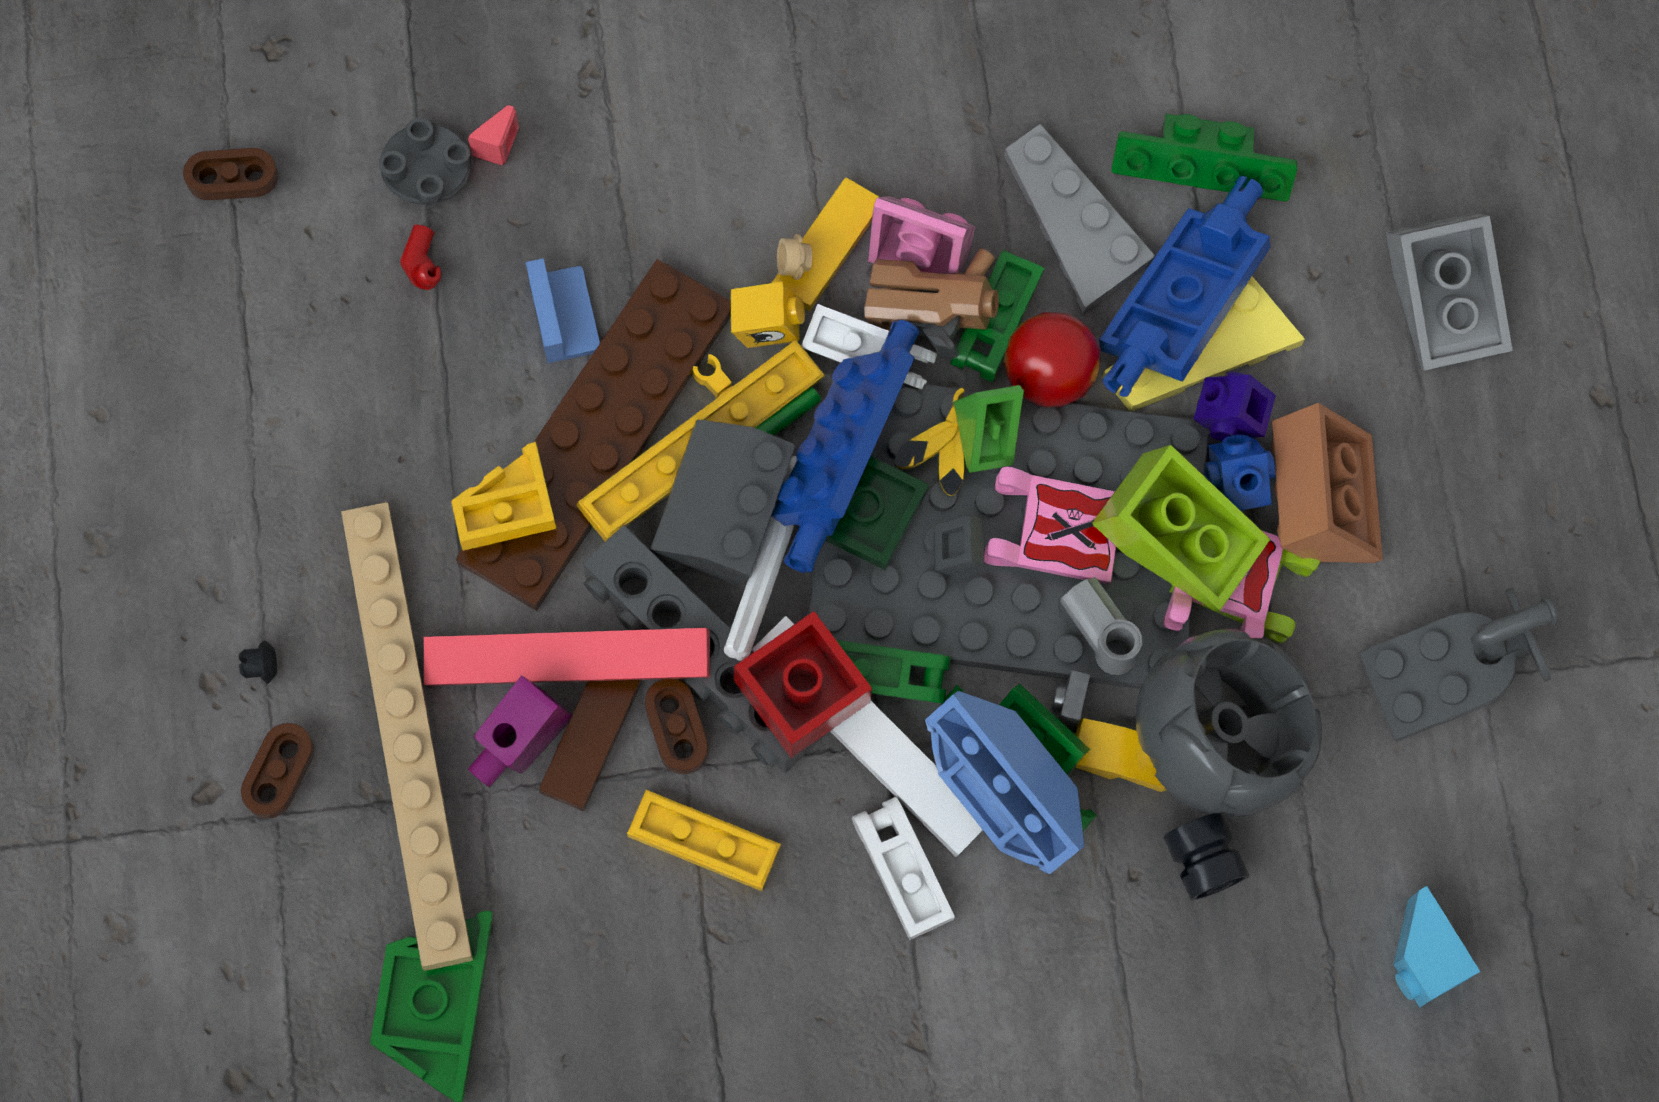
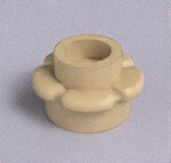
M795 234L793 239H780L777 248V268L780 275L792 276L795 280H799L803 272L809 271L811 268L812 249L810 244L803 243L801 235Z

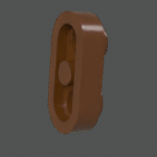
M242 148L196 153L186 162L183 169V177L189 191L195 197L202 200H223L266 195L275 187L278 180V171L272 156L268 152L259 148ZM254 172L263 173L262 177L256 181L248 180L249 175ZM208 175L217 176L216 180L211 184L202 183L203 179Z
M661 679L648 689L645 696L648 720L663 764L674 773L690 774L700 769L707 759V739L688 686L677 679ZM665 700H675L679 705L678 709L673 713L662 711L660 706ZM680 744H688L692 747L693 752L687 758H680L675 754L676 747Z
M283 723L272 728L265 736L241 786L242 800L254 815L260 818H274L283 814L290 806L314 756L313 741L304 728L293 723ZM288 744L298 746V752L292 758L282 757V750ZM268 787L275 788L277 794L272 801H261L260 796L264 789Z

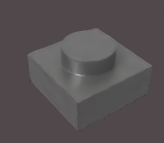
M1071 670L1066 684L1057 683L1051 710L1059 712L1058 719L1071 731L1076 730L1080 721L1090 674Z

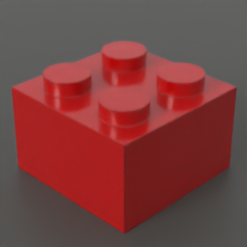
M815 611L734 666V682L790 758L868 705L871 700L872 687Z

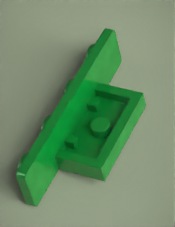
M1165 113L1161 138L1124 131L1118 133L1111 172L1119 175L1222 192H1230L1235 185V181L1240 176L1247 177L1244 188L1250 179L1257 181L1261 185L1263 194L1260 198L1287 202L1290 199L1298 162L1294 159L1253 153L1254 128L1246 127L1233 121L1222 123L1203 120L1190 114L1173 115Z

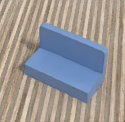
M544 258L526 262L547 363L593 354L600 341L583 268L576 266L547 272Z

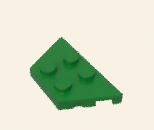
M482 911L477 913L476 917L466 920L473 961L424 971L421 965L417 937L409 936L386 945L370 1044L453 1102H464L494 917L491 911Z

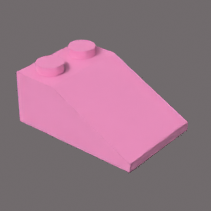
M890 196L879 197L876 199L873 208L868 262L875 263L876 259L913 261L920 272L961 273L972 246L975 226L968 224L959 215L944 213L942 215L927 210L921 203L910 198H901L899 200Z

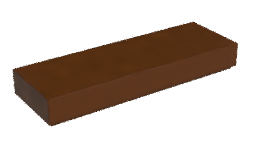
M642 680L587 682L538 789L540 794L581 811L585 810Z

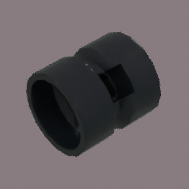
M1212 813L1190 821L1170 831L1163 837L1173 861L1182 863L1185 867L1180 877L1192 901L1223 891L1249 877L1239 851L1229 849L1228 847L1233 837L1222 813Z

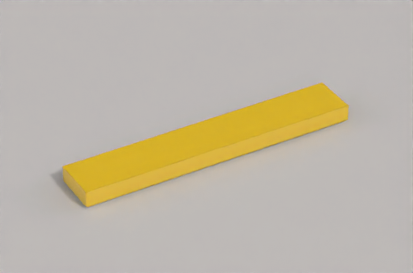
M794 340L578 501L576 506L606 542L623 525L627 527L670 494L697 419L756 428L801 393L819 383L824 378V373L798 341Z

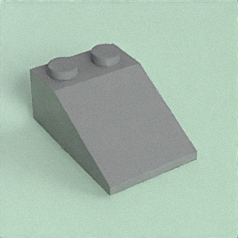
M1470 213L1386 232L1393 277L1421 370L1425 371L1513 351L1489 215Z

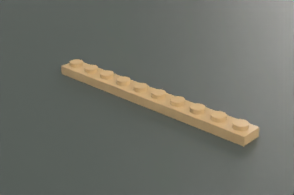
M388 502L341 511L421 965L423 970L427 971L473 961L391 510Z

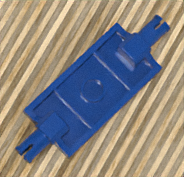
M1240 176L1235 181V185L1222 204L1218 203L1206 213L1190 208L1187 209L1099 339L1102 352L1118 357L1111 370L1103 378L1104 386L1109 391L1116 394L1122 385L1123 388L1119 395L1127 397L1145 368L1183 382L1271 248L1270 236L1254 231L1247 224L1246 216L1263 194V189L1257 181L1250 179L1244 188L1247 177Z
M898 320L897 322H892L880 352L843 359L833 372V383L825 400L815 411V422L807 439L797 450V461L789 478L780 488L779 500L771 515L784 526L798 525L800 527L788 554L784 558L785 564L793 570L801 573L813 571L814 564L826 537L833 535L839 519L843 518L915 358L910 354V351L920 332L915 325L908 321Z

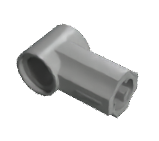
M1093 577L1083 580L1061 597L1060 603L1095 651V659L1098 666L1104 672L1111 675H1122L1129 672L1135 666L1142 647L1141 632L1135 624L1124 618L1097 578ZM1112 640H1120L1129 646L1130 652L1125 655H1117L1112 653L1106 644Z

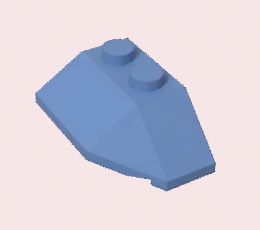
M957 691L925 719L927 730L931 732L932 750L938 775L999 851L1024 863L1039 866L1041 871L1051 874L1084 847L1078 788L1016 711Z

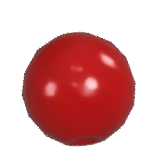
M1042 312L1022 322L1010 336L1004 357L1005 370L1011 385H1020L1024 391L1023 398L1041 407H1063L1084 397L1095 384L1101 363L1100 349L1092 331L1074 316L1060 312Z

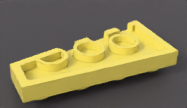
M1252 276L1183 382L1145 368L1127 397L1119 395L1123 388L1122 385L1116 395L1126 408L1133 412L1184 392L1185 388L1203 382L1205 377L1224 376L1226 372L1247 364L1249 366L1266 360L1268 356L1285 349L1290 351L1300 347L1305 338ZM1113 365L1104 371L1102 378L1111 370Z

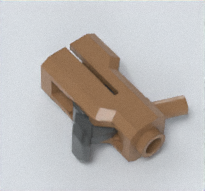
M979 249L965 272L954 274L920 272L913 261L876 259L873 264L870 285L882 288H868L865 302V319L869 324L888 331L893 321H908L919 329V335L927 337L941 358L953 359L959 356V351L952 341L957 330L960 328L986 329L990 318H995L999 306L998 291L992 289L987 277L984 276L994 262L995 257L990 252Z

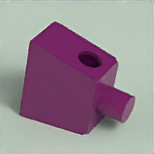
M521 675L475 733L474 738L485 749L469 766L468 770L489 788L507 767L522 774L568 725L572 714L538 685ZM516 732L515 742L507 747L509 736Z

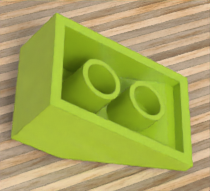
M1171 445L1143 453L1092 522L1126 556L1215 612L1222 609L1270 541V538Z

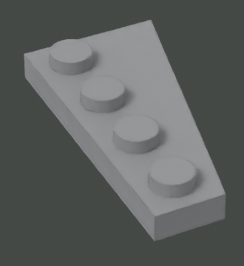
M1041 124L1005 148L1004 158L1028 205L1032 206L1040 222L1039 227L1046 241L1050 242L1059 260V267L1066 281L1070 282L1077 296L1076 301L1083 314L1149 267L1155 258L1152 251Z

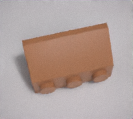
M1320 403L1273 420L1271 450L1275 458L1276 482L1274 491L1278 500L1279 525L1277 527V534L1281 547L1302 559L1312 558L1320 560V562L1376 563L1382 561L1372 435Z

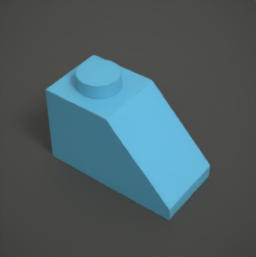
M1426 886L1411 896L1407 902L1393 965L1398 972L1395 975V979L1400 990L1407 999H1415L1420 1008L1475 976L1480 970L1429 888Z

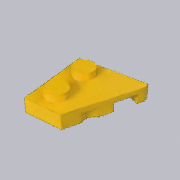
M536 442L529 443L523 447V455L504 469L500 466L496 467L484 476L479 485L469 487L451 501L463 551L556 529Z

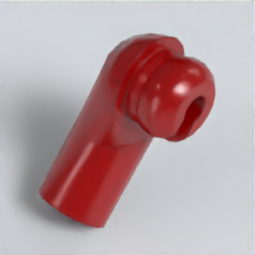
M416 224L412 227L400 258V265L415 287L430 290L439 283L442 276L440 267L438 265L435 267L427 255L435 233L426 226Z

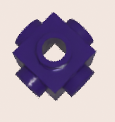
M1228 372L1225 376L1205 377L1197 402L1194 420L1204 428L1209 429V434L1212 438L1221 442L1224 438L1232 435H1247L1249 437L1254 436V438L1265 437L1276 395L1250 374Z

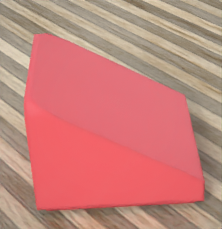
M507 105L470 134L468 141L472 156L502 166L506 163L519 130L515 107Z

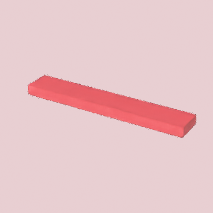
M684 628L424 637V685L515 683L521 675L533 683L710 678V629Z

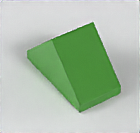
M1020 385L976 392L954 401L965 463L969 473L1013 465L1024 392Z

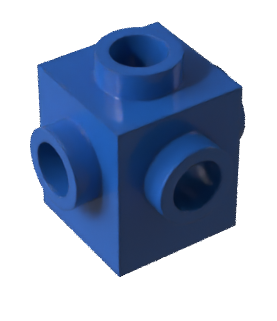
M1247 435L1228 436L1223 439L1222 443L1208 445L1210 462L1204 463V477L1240 511L1272 505L1269 479L1275 478L1276 472L1274 459L1269 450L1265 451L1254 436L1249 437Z

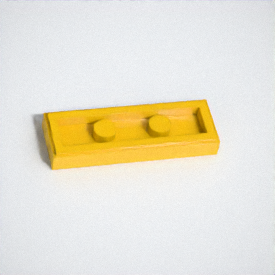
M845 177L803 237V243L810 244L812 249V265L810 270L804 271L799 280H795L792 276L780 275L778 273L772 283L784 282L802 299L804 309L810 312L872 223L874 204L879 196Z
M649 790L645 791L627 832V836L631 839L759 891H763L781 847L780 843Z

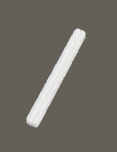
M796 455L791 457L783 483L789 478L797 461ZM777 497L776 503H775V505H774L773 511H774L775 506H776V504H777V502H778V500H779L778 497ZM772 516L767 525L724 647V653L728 657L739 661L744 660L751 653L794 525H782Z

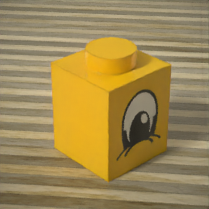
M784 282L731 289V333L747 348L788 343L794 340L800 341L799 324H803L805 320L804 305L802 299Z

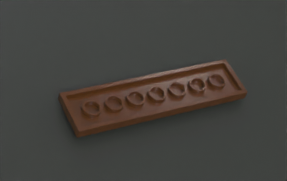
M656 259L534 441L536 442L556 529L464 551L461 550L456 557L457 564L537 611L593 527L576 506L578 501L640 456L692 377L693 366L700 365L730 319L731 301Z

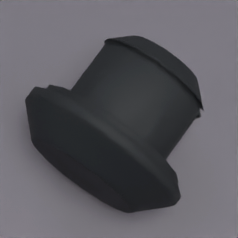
M262 641L257 649H243L240 652L239 660L241 664H239V671L246 679L261 677L265 683H270L276 676V652L274 647L267 641Z

